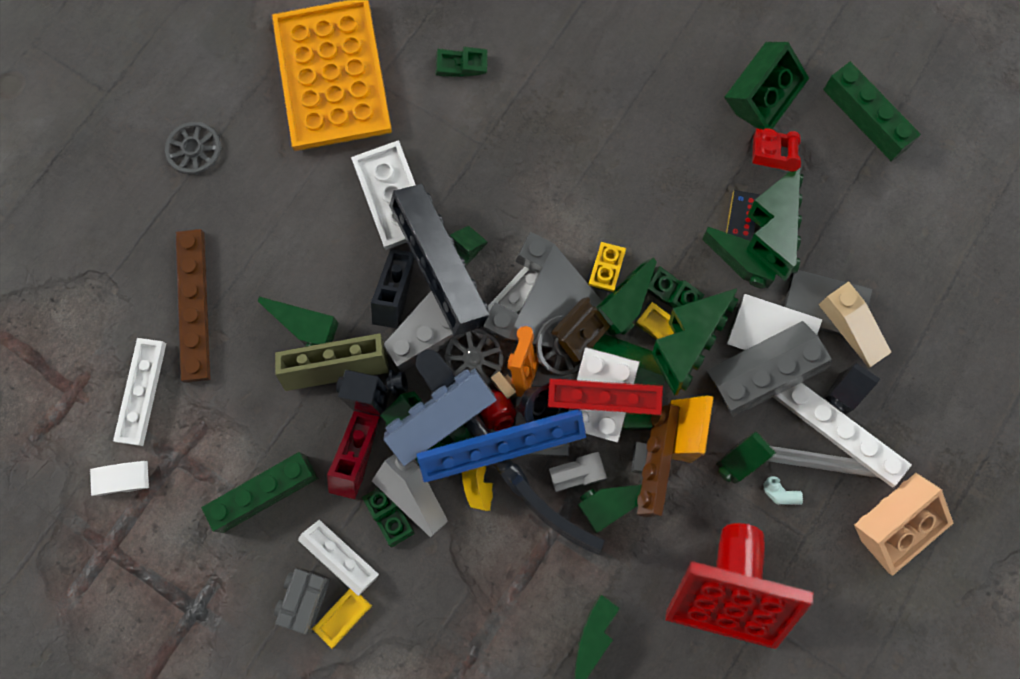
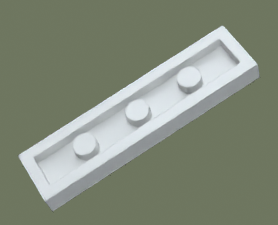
M524 267L488 305L489 312L496 302L519 314L538 273ZM474 333L479 339H482L483 334ZM487 338L485 344L489 346L493 341Z
M137 338L113 439L114 442L137 446L144 445L166 343L163 341Z

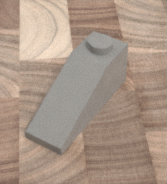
M395 454L384 461L372 482L428 536L432 537L448 520L428 482H423L420 467L413 460L403 466Z

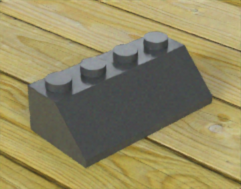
M801 321L708 369L707 373L731 416L734 417L831 368L832 359L819 337L804 321Z

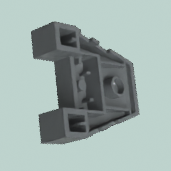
M530 232L515 262L538 273L519 314L495 302L481 330L492 334L496 339L504 343L518 344L517 330L520 327L528 326L533 330L534 339L532 343L533 347H536L534 343L544 322L556 316H566L582 298L589 297V302L592 306L599 305L602 300L554 243ZM559 321L553 323L550 327L554 330ZM546 331L542 340L552 342L553 338ZM542 345V348L552 349L551 346Z

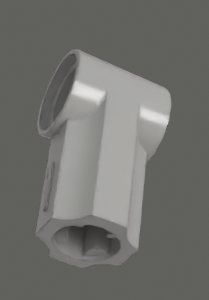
M599 452L579 457L574 462L549 469L556 492L581 484L584 486L607 479Z

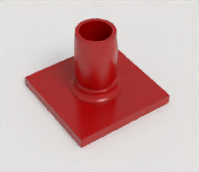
M732 523L722 529L716 568L691 562L667 608L665 620L777 649L812 605L813 592L762 580L765 551L763 532L750 524Z

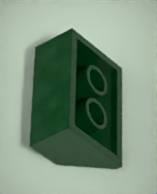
M765 42L724 98L735 115L758 129H773L810 78L789 42Z
M603 334L591 348L639 361L634 384L664 386L666 379L657 365L651 350Z

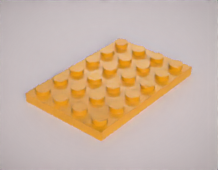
M347 0L272 14L291 143L294 151L392 133L368 0Z

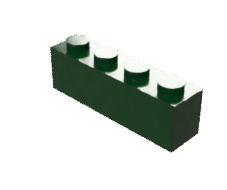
M851 61L831 75L823 89L891 162L910 148L921 135Z
M298 452L202 506L201 509L212 531L224 533L319 478L307 455Z

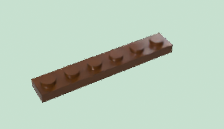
M202 229L176 232L181 381L186 383L211 380L204 232Z

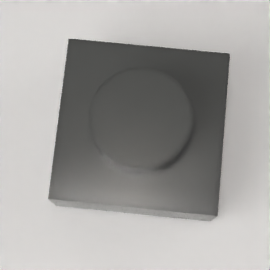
M637 442L634 445L632 473L642 474L648 452L646 443Z

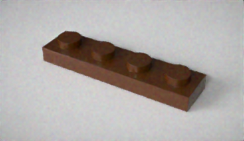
M673 404L662 406V414H653L651 418L652 429L650 439L647 442L648 452L646 464L642 471L641 492L637 500V515L643 517H658L663 514L680 407Z

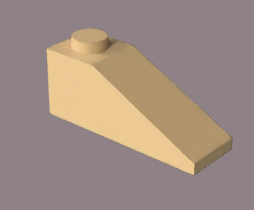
M849 281L828 295L819 304L868 368L891 353L866 302Z

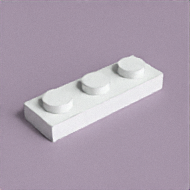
M320 520L304 531L298 539L300 543L358 596L379 575Z

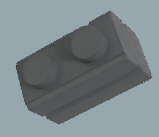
M295 568L293 573L290 572L284 583V588L287 589L284 600L280 599L275 607L274 616H277L275 624L302 634H311L331 579L300 568Z

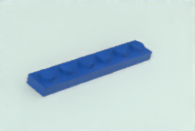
M580 409L417 453L423 482L426 483L586 438L583 414Z

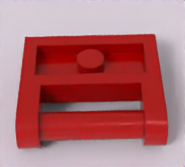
M756 128L753 137L752 164L787 171H797L801 167V158L798 155V146L801 143L800 134L796 131L783 134L772 129L763 130ZM781 146L788 148L787 157L781 156Z

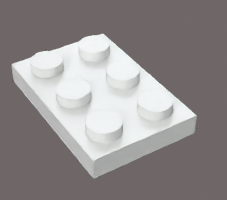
M586 347L577 380L634 384L640 362ZM580 409L583 414L586 434L614 442L619 441L626 412Z

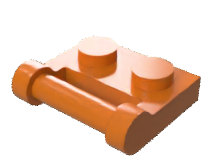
M528 326L520 327L517 330L519 342L515 353H511L508 360V369L512 373L511 382L515 386L516 394L519 397H522L523 393L528 388H531L539 366V359L534 353L532 343L534 339L533 330Z

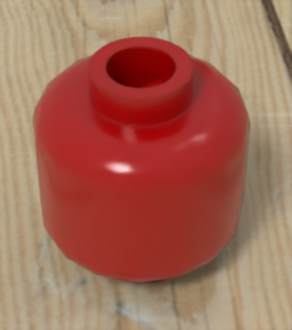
M491 390L495 395L496 401L479 412V415L488 429L495 431L507 429L514 423L517 413L511 399H507L501 391Z

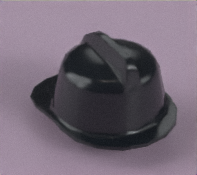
M549 382L543 386L528 388L523 393L520 404L516 406V410L522 414L526 423L569 412V408L548 407Z

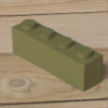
M380 333L275 352V375L285 391L338 382L339 377L344 376L345 370L372 376L389 373L388 353Z

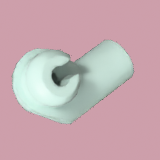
M775 476L767 478L764 483V491L774 503L778 505H802L803 495L801 491H786L779 483V478Z

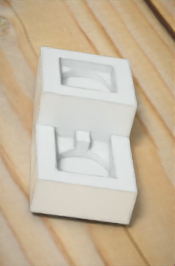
M148 461L122 463L90 469L91 496H102L149 488Z

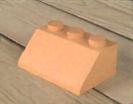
M915 473L908 480L902 482L888 497L882 499L868 514L862 516L854 526L862 543L886 571L893 576L953 524V520L942 489Z

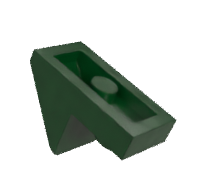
M469 225L451 234L458 255L464 259L466 266L488 243Z

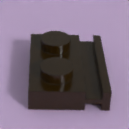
M589 297L582 298L551 332L553 336H557L559 344L573 362L581 361L585 348H592L610 328V325L596 306L590 304Z

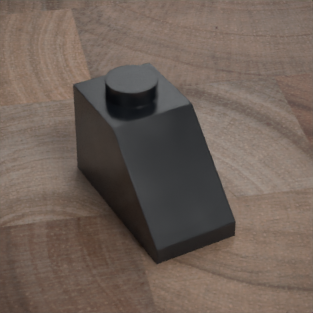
M855 363L839 374L823 399L846 415L862 402L877 385L880 378L858 363Z

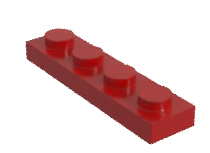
M551 378L549 381L548 407L661 415L663 386Z

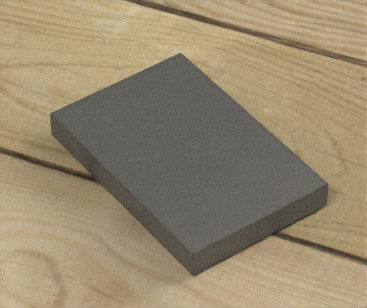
M798 270L796 274L792 273L784 307L822 319L819 330L843 336L819 304L828 295L847 282ZM851 284L869 308L872 289Z

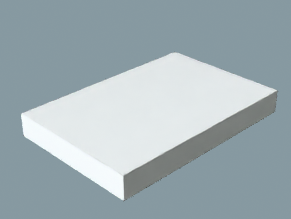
M744 294L727 344L747 350L801 321H804L817 335L822 319Z

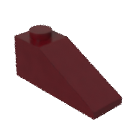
M358 411L353 412L327 474L328 491L330 494L351 499L356 498L365 474L380 420L379 416Z

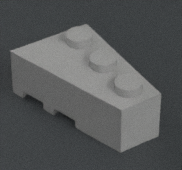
M432 291L384 343L400 372L415 365L417 356L422 351L434 350L437 352L446 347L454 336Z

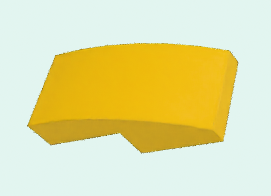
M601 242L589 286L614 292L626 248Z
M486 466L462 472L464 491L470 507L490 511L493 498V483L484 482Z

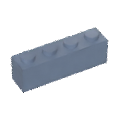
M475 368L472 371L464 370L454 378L456 382L448 388L446 386L440 387L431 395L433 398L425 404L422 402L416 404L408 411L409 416L402 421L398 418L385 428L387 431L384 433V441L403 466L415 459L417 453L428 450L496 401L495 395Z

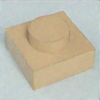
M499 371L491 377V381L498 391H501L507 399L512 401L517 397L514 390L515 386L511 382L512 379L508 374L504 377Z

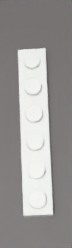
M799 383L773 397L892 488L896 486L912 465L803 383Z

